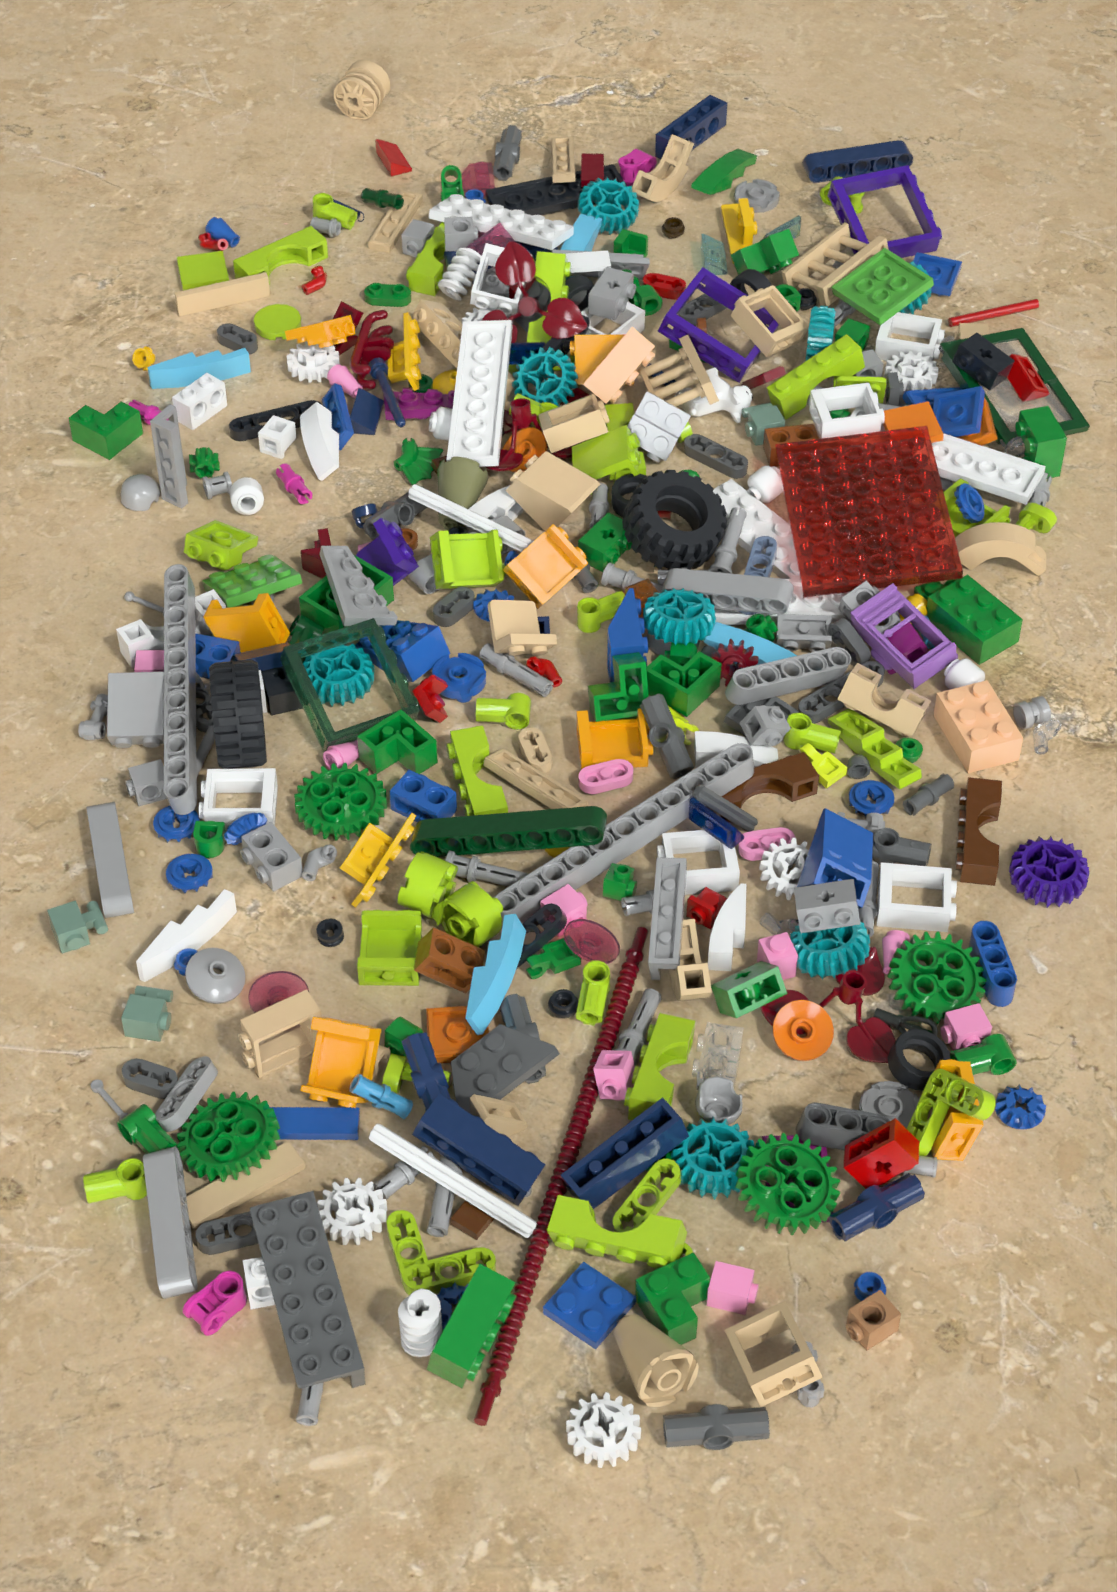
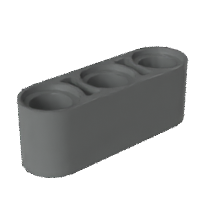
M813 1102L805 1107L796 1126V1134L803 1142L810 1139V1144L845 1151V1145L890 1120L880 1114Z

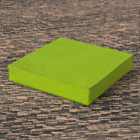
M223 251L177 257L183 291L229 281Z

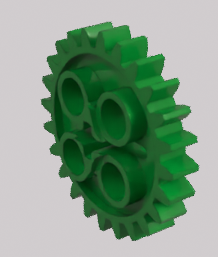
M333 763L331 770L321 766V773L318 774L311 771V779L303 778V785L297 786L298 794H294L295 813L298 814V821L304 822V829L312 828L313 835L323 832V839L328 838L332 834L335 841H338L340 835H344L347 840H350L351 833H355L360 837L361 830L365 829L369 823L379 825V817H384V809H387L386 789H383V781H377L376 773L369 775L368 768L358 771V764H355L352 769H348L347 763H344L342 768H337L335 763Z
M927 931L923 933L921 939L914 934L910 942L904 940L901 947L896 949L893 955L894 958L889 963V967L892 969H890L887 977L893 979L889 989L898 990L894 1000H904L901 1007L902 1010L911 1007L913 1009L911 1016H916L920 1013L923 1018H933V1022L938 1025L941 1019L945 1018L946 1012L981 1003L980 999L986 992L982 987H984L987 979L980 977L984 971L983 967H976L980 957L971 958L970 953L973 948L962 949L963 940L960 939L953 943L951 934H948L945 940L941 939L939 931L935 933L933 938L930 937ZM917 960L925 962L927 966L919 964ZM946 963L954 965L956 969L950 968ZM917 987L925 989L927 994L920 992ZM947 990L953 991L957 997L951 996Z
M233 1091L228 1099H225L222 1093L219 1094L217 1102L208 1098V1106L205 1108L197 1105L198 1113H191L188 1117L190 1123H184L181 1126L183 1132L177 1134L179 1140L177 1148L184 1165H187L189 1172L196 1171L198 1178H202L207 1174L210 1182L219 1175L221 1181L225 1182L227 1176L231 1174L235 1180H238L239 1172L242 1171L249 1176L251 1175V1166L259 1169L262 1167L260 1159H271L268 1150L277 1149L275 1141L280 1139L278 1132L280 1125L274 1109L269 1107L266 1100L261 1102L258 1095L250 1099L247 1092H244L240 1098H237L235 1091Z
M785 1133L781 1134L778 1141L772 1134H769L766 1143L759 1138L755 1147L749 1146L745 1153L746 1156H742L739 1162L740 1166L735 1173V1176L739 1178L735 1188L742 1190L738 1200H748L744 1211L754 1210L756 1214L753 1221L755 1222L764 1218L766 1220L765 1229H768L773 1223L776 1225L778 1234L781 1233L784 1227H788L790 1235H794L797 1227L800 1228L803 1234H806L810 1225L817 1229L821 1224V1220L826 1222L831 1214L830 1212L834 1211L837 1205L835 1201L840 1195V1191L836 1189L840 1179L833 1177L837 1167H827L831 1157L825 1156L821 1158L819 1156L822 1149L821 1146L816 1147L814 1150L809 1148L810 1139L801 1144L797 1134L794 1135L792 1141H788ZM780 1159L786 1160L791 1166L782 1164ZM760 1180L767 1181L771 1187L762 1185ZM804 1180L811 1181L815 1187H810ZM784 1201L793 1203L796 1208H790Z

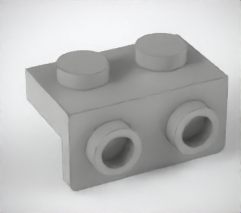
M777 615L778 631L776 644L791 652L798 649H809L811 652L831 648L832 636L829 635L828 627L831 625L832 616Z

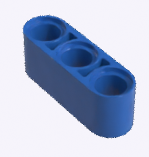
M979 921L972 928L969 947L973 949L970 955L971 958L980 957L976 967H983L984 969L980 977L987 979L983 987L986 990L987 1000L994 1006L1005 1007L1013 1000L1017 975L998 927L990 921Z

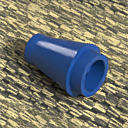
M213 217L208 221L205 231L211 234V239H226L230 247L237 246L240 236L222 218Z

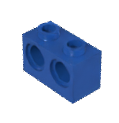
M195 633L196 672L201 678L210 679L209 667L216 662L236 661L234 654L240 653L239 641Z
M408 770L390 790L391 810L405 817L413 813L416 815L413 820L415 822L423 819L452 817L457 811L455 791L448 786H443L430 780L425 775Z

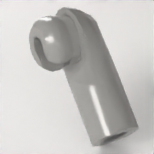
M329 844L311 851L307 856L302 872L303 879L314 881L318 869L334 862L337 856V849Z

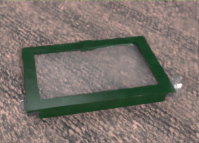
M1024 328L981 336L1008 356L1016 354L1028 357L1050 393L1046 397L1030 401H1021L1008 378L989 391L952 363L959 345L968 338L955 340L953 336H948L940 343L938 349L943 355L942 360L960 388L963 390L982 386L985 391L984 398L989 404L998 438L995 441L998 445L1001 444L1006 454L1020 457L1025 453L1024 442L1021 436H1017L1015 430L1020 410L1049 406L1065 435L1088 431L1089 423Z

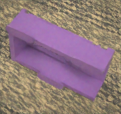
M893 583L851 612V625L859 636L872 648L871 656L878 663L882 664L885 670L894 669L913 689L947 667L955 659H958L956 644L952 643L897 590ZM896 611L905 618L893 628L885 630L884 634H881L874 627ZM908 622H911L935 646V648L913 663L886 639Z

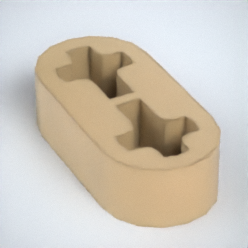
M533 727L523 729L519 733V749L524 761L543 774L548 773L552 768V753L541 730ZM539 756L541 762H539L538 759H535V757Z

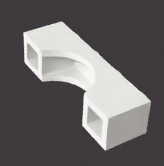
M214 589L195 597L196 634L213 635L203 618L211 600L217 599L222 608H226L225 603ZM140 619L116 629L120 652L131 668H135L137 650H164V626L152 627Z

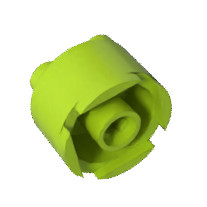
M418 852L411 861L404 876L407 878L405 887H400L398 905L412 911H420L422 915L435 919L434 912L437 904L442 902L445 897L450 896L455 890L456 882H453L457 874L458 866L428 853Z
M471 881L437 904L434 912L437 926L442 924L447 934L479 948L501 931L503 906L497 898L491 897L476 882Z

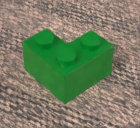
M790 229L770 235L758 243L741 248L731 254L738 275L747 269H754L762 274L769 271L770 275L793 264L792 259L799 256Z
M122 401L105 414L85 405L69 417L72 440L108 460L112 459L143 434L140 411Z
M1043 406L1020 410L1015 430L1017 436L1021 437L1025 445L1024 457L1021 459L1046 466L1045 473L1048 474L1047 479L1049 476L1051 478L1060 477L1067 437L1050 407Z
M700 651L684 666L660 654L646 667L649 696L662 694L667 705L685 717H688L720 687L721 663Z
M640 652L612 656L615 682L588 686L590 713L596 722L637 716V709L641 708L642 701L649 697L646 661Z
M402 709L357 736L359 759L376 774L397 761L408 770L418 774L438 763L436 739Z
M693 1252L637 1278L635 1285L636 1302L649 1323L680 1345H683L697 1337L698 1317L693 1311L692 1306L707 1300L710 1276Z

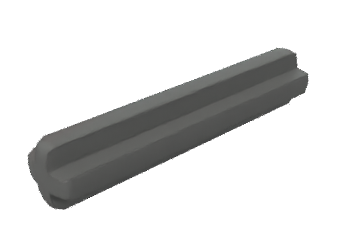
M702 784L697 785L696 789L692 792L694 799L748 832L753 831L758 824L757 818Z

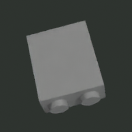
M164 672L108 673L107 737L111 745H115L117 748H130L132 745L143 744L144 747L154 748L164 744Z

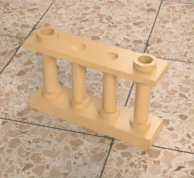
M843 223L782 271L784 284L791 285L794 288L802 284L817 290L820 305L829 306L838 299L832 292V286L883 248L888 249L887 238L879 235L869 244L851 238L848 224ZM846 247H850L859 252L852 257L841 251ZM831 259L844 263L837 269L825 265ZM814 272L827 275L821 282L809 276Z
M688 335L679 338L683 348L678 349V353L645 368L641 365L637 370L639 373L637 377L639 383L645 382L648 391L661 399L695 384V388L666 400L676 407L699 396L701 398L706 396L710 405L719 401L708 374ZM684 361V364L652 379H648L649 376ZM686 373L690 374L689 376L681 380H678L670 385H667L659 390H653L654 388L664 383H667L675 378H678Z

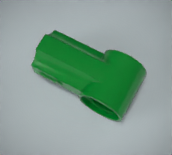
M1003 1034L990 1035L984 1038L979 1045L950 1051V1059L970 1062L973 1075L991 1071L993 1075H1003L1011 1071L1017 1064V1060Z
M142 1104L117 1121L118 1129L126 1141L131 1145L136 1143L145 1154L177 1147V1143L162 1129L155 1119V1114L146 1104Z

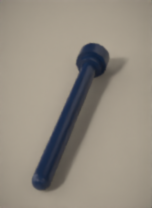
M374 358L368 364L371 368L370 375L373 379L378 380L395 423L398 427L402 428L405 426L406 421L387 378L389 368L384 359Z

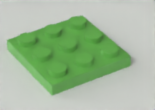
M883 248L833 285L832 292L835 296L877 324L882 325L934 286L932 277L888 249Z
M275 555L261 556L257 562L251 564L241 563L234 566V570L225 573L223 571L210 574L208 579L202 580L204 590L208 592L214 589L225 603L226 608L236 607L256 600L258 594L268 593L271 595L302 584L300 573Z

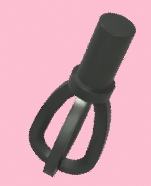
M879 1008L875 1010L873 1016L881 1019L887 1025L893 1026L894 1029L899 1030L901 1033H904L906 1029L926 1030L936 1036L938 1033L937 1025L927 1018L895 1015ZM907 1021H916L928 1024L931 1026L932 1031L908 1023Z

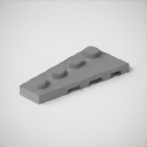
M321 546L320 557L343 626L396 625L397 615L394 611L388 610L386 607L387 601L382 595L376 593L374 583L370 577L364 576L362 566L348 546Z

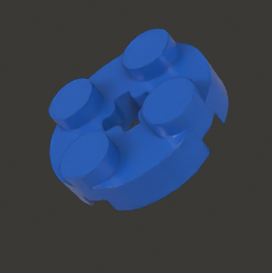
M458 653V657L449 658V655L444 656L434 664L432 669V675L443 679L448 685L440 694L447 698L456 699L461 703L469 702L472 696L480 693L486 685V671L483 662L478 657L468 653ZM461 674L464 675V677H462V678H456V677H454V676H460Z

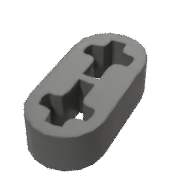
M231 323L222 324L217 328L219 344L233 351L245 348L249 355L258 350L257 336L254 333Z
M459 587L450 592L433 607L434 623L440 627H450L473 609V601H475L474 592L467 587Z
M841 618L829 625V635L832 636V640L837 647L848 651L851 656L850 664L855 667L857 663L862 665L870 660L869 648L848 620Z
M131 1059L122 1067L123 1081L127 1088L159 1099H165L178 1081L176 1072L171 1068L143 1059Z

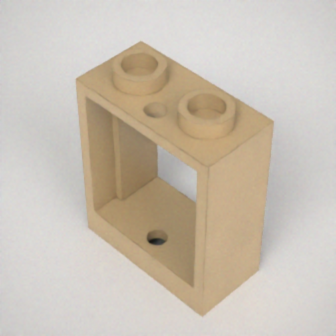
M774 285L765 289L760 288L749 296L744 295L735 302V308L731 314V317L765 357L800 343L809 328L808 324ZM764 307L782 329L771 333L754 314V311Z
M595 393L538 414L542 431L551 453L607 433L606 423L610 422L603 400L597 401Z
M307 989L240 1019L242 1033L238 1034V1037L245 1050L241 1052L242 1059L248 1069L253 1068L259 1078L314 1052L318 1030L311 1029L313 1017H322L320 1008ZM300 1024V1027L261 1045L258 1044L262 1040Z
M786 1301L725 1329V1333L760 1407L823 1378ZM790 1329L800 1351L754 1373L744 1350Z

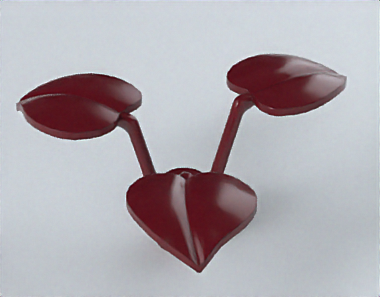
M513 241L508 242L497 258L495 272L503 284L508 286L518 284L523 294V298L518 303L519 311L507 318L503 311L493 310L487 313L481 321L514 320L522 315L532 317L539 313L546 316L542 323L543 330L553 338H569L584 331L588 325L579 307L568 298L554 299L549 303L548 312L540 309L539 302L535 298L528 296L522 282H530L535 278V261L522 245ZM513 323L511 347L515 344L518 337L517 327Z
M519 398L511 401V415H509L508 410L504 409L503 428L505 434L512 431L511 447L508 451L500 449L499 466L483 467L495 471H508L517 468L523 462V455L514 452L517 430L528 428L530 423L533 422L535 427L542 431L537 421V415L531 413L530 400ZM572 446L551 454L560 458L572 457Z
M870 947L869 956L865 958V964L858 965L857 970H849L844 975H836L835 979L840 984L839 987H834L832 992L818 1005L824 1008L835 996H838L844 1004H855L856 1023L858 1026L850 1028L847 1033L846 1041L849 1050L856 1057L864 1061L888 1063L887 1057L896 1041L892 1030L879 1018L871 1017L864 1023L861 1018L863 1003L861 996H870L878 993L883 988L885 982V974L878 958L876 947ZM786 990V995L761 1006V1012L768 1023L773 1026L774 1019L782 1007L797 1000L809 1001L808 998L799 991ZM801 1028L796 1029L797 1035H802L806 1033L805 1030Z

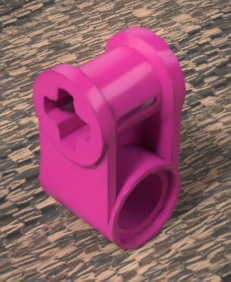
M634 149L619 159L620 176L627 186H633L639 170L645 173L653 171L656 168L657 159L639 149Z
M234 1271L220 1273L201 1291L195 1293L187 1300L183 1307V1314L187 1318H193L201 1326V1331L205 1336L213 1335L225 1322L246 1305L247 1295L242 1277ZM229 1290H236L232 1294H225Z

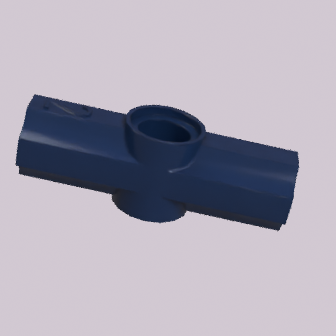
M416 1033L402 1040L401 1043L412 1070L410 1074L418 1097L424 1103L425 1111H427L439 1093L446 1098H450L447 1090L449 1086L440 1062L437 1063L427 1033Z
M909 1173L882 1188L873 1185L864 1190L858 1196L856 1202L830 1215L829 1222L833 1233L839 1240L847 1241L873 1226L876 1229L884 1228L897 1217L899 1212L923 1200L925 1192L915 1174L911 1175Z

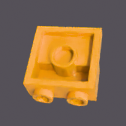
M351 315L288 330L285 331L287 341L297 339L298 343L307 341L308 346L318 344L319 348L347 342L346 337L355 334V326Z

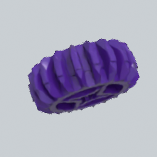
M1040 836L1036 841L1028 839L1025 845L1020 844L1017 851L1012 855L1009 867L1011 885L1016 886V893H1024L1025 900L1034 899L1035 905L1043 902L1048 908L1051 903H1055L1060 908L1063 902L1071 904L1073 899H1079L1087 887L1090 873L1089 867H1087V858L1082 857V850H1074L1073 843L1064 844L1063 838L1059 841H1054L1051 836L1047 840H1043Z

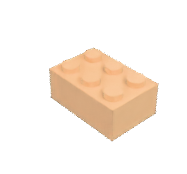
M631 327L583 384L584 388L591 394L595 393L596 398L599 401L603 400L604 405L609 403L615 404L623 395V392L620 391L625 384L630 386L639 376L637 372L641 365L646 367L655 357V353H653L655 346L635 328Z
M988 680L937 693L933 716L968 774L1019 760L1023 736Z

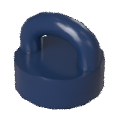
M374 503L354 508L351 511L353 520L361 529H364L363 525L365 524L361 519L378 512Z

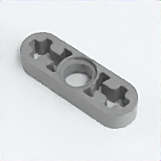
M209 1057L197 1058L188 1065L156 1111L155 1119L165 1132L174 1131L185 1123L216 1078L218 1070Z

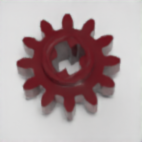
M729 639L728 647L719 643L718 652H712L711 658L721 663L720 680L725 678V687L728 686L735 671L758 664L759 656H752L754 647L750 646L745 649L744 640H741L739 645L736 646L734 641Z

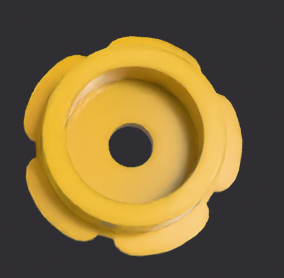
M145 346L134 351L132 360L136 367L147 371V367L155 363V354L152 353L150 347Z

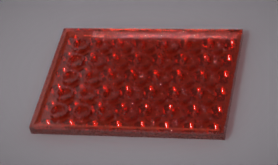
M927 426L775 444L803 598L851 592L866 580L872 587L875 586L879 589L887 588L892 583L895 586L963 578V569Z

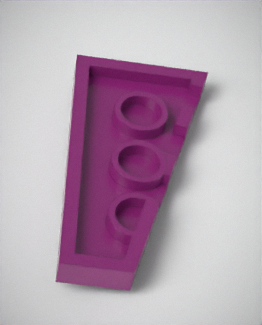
M403 388L402 392L393 391L405 419H427L439 407L453 409L455 393L453 390L448 392V394H442L436 389H428L426 393H414L413 388ZM383 394L386 420L395 421Z

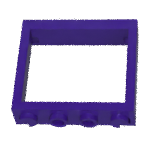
M909 165L832 180L828 197L840 224H848L851 238L869 244L848 195L902 185L924 234L887 241L888 250L900 258L915 256L916 252L924 254L937 251L940 239H942V232L936 226L933 212L928 208L925 202V195L920 191L917 185V178L915 174H912ZM852 249L854 255L859 252L858 250Z
M702 267L667 312L658 332L681 347L679 338L688 335L700 359L740 383L761 354L759 348L755 345L748 356L744 358L677 315L696 289H699L732 311L735 308V302L740 297L746 295ZM764 307L754 311V314L771 333L777 331L780 325ZM737 367V368H739L741 371L738 372V371L735 370L734 368Z

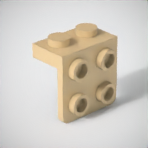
M492 600L488 603L495 653H509L512 656L520 654L540 656L547 654L548 649L557 645L556 634H540L536 605L533 601Z

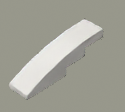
M224 889L208 909L197 905L181 925L170 921L136 961L139 979L146 982L174 966L177 954L180 951L188 948L198 950L216 935L237 913L234 893Z

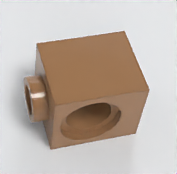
M879 1290L848 1310L846 1329L851 1339L859 1342L867 1351L898 1332L901 1313L885 1294ZM865 1320H873L876 1324L867 1323Z

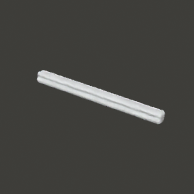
M417 484L413 485L408 491L410 499L480 533H488L491 530L497 529L502 543L520 552L524 551L534 542V540Z
M376 1124L371 1130L369 1139L378 1146L525 1238H529L537 1225V1222L383 1125Z

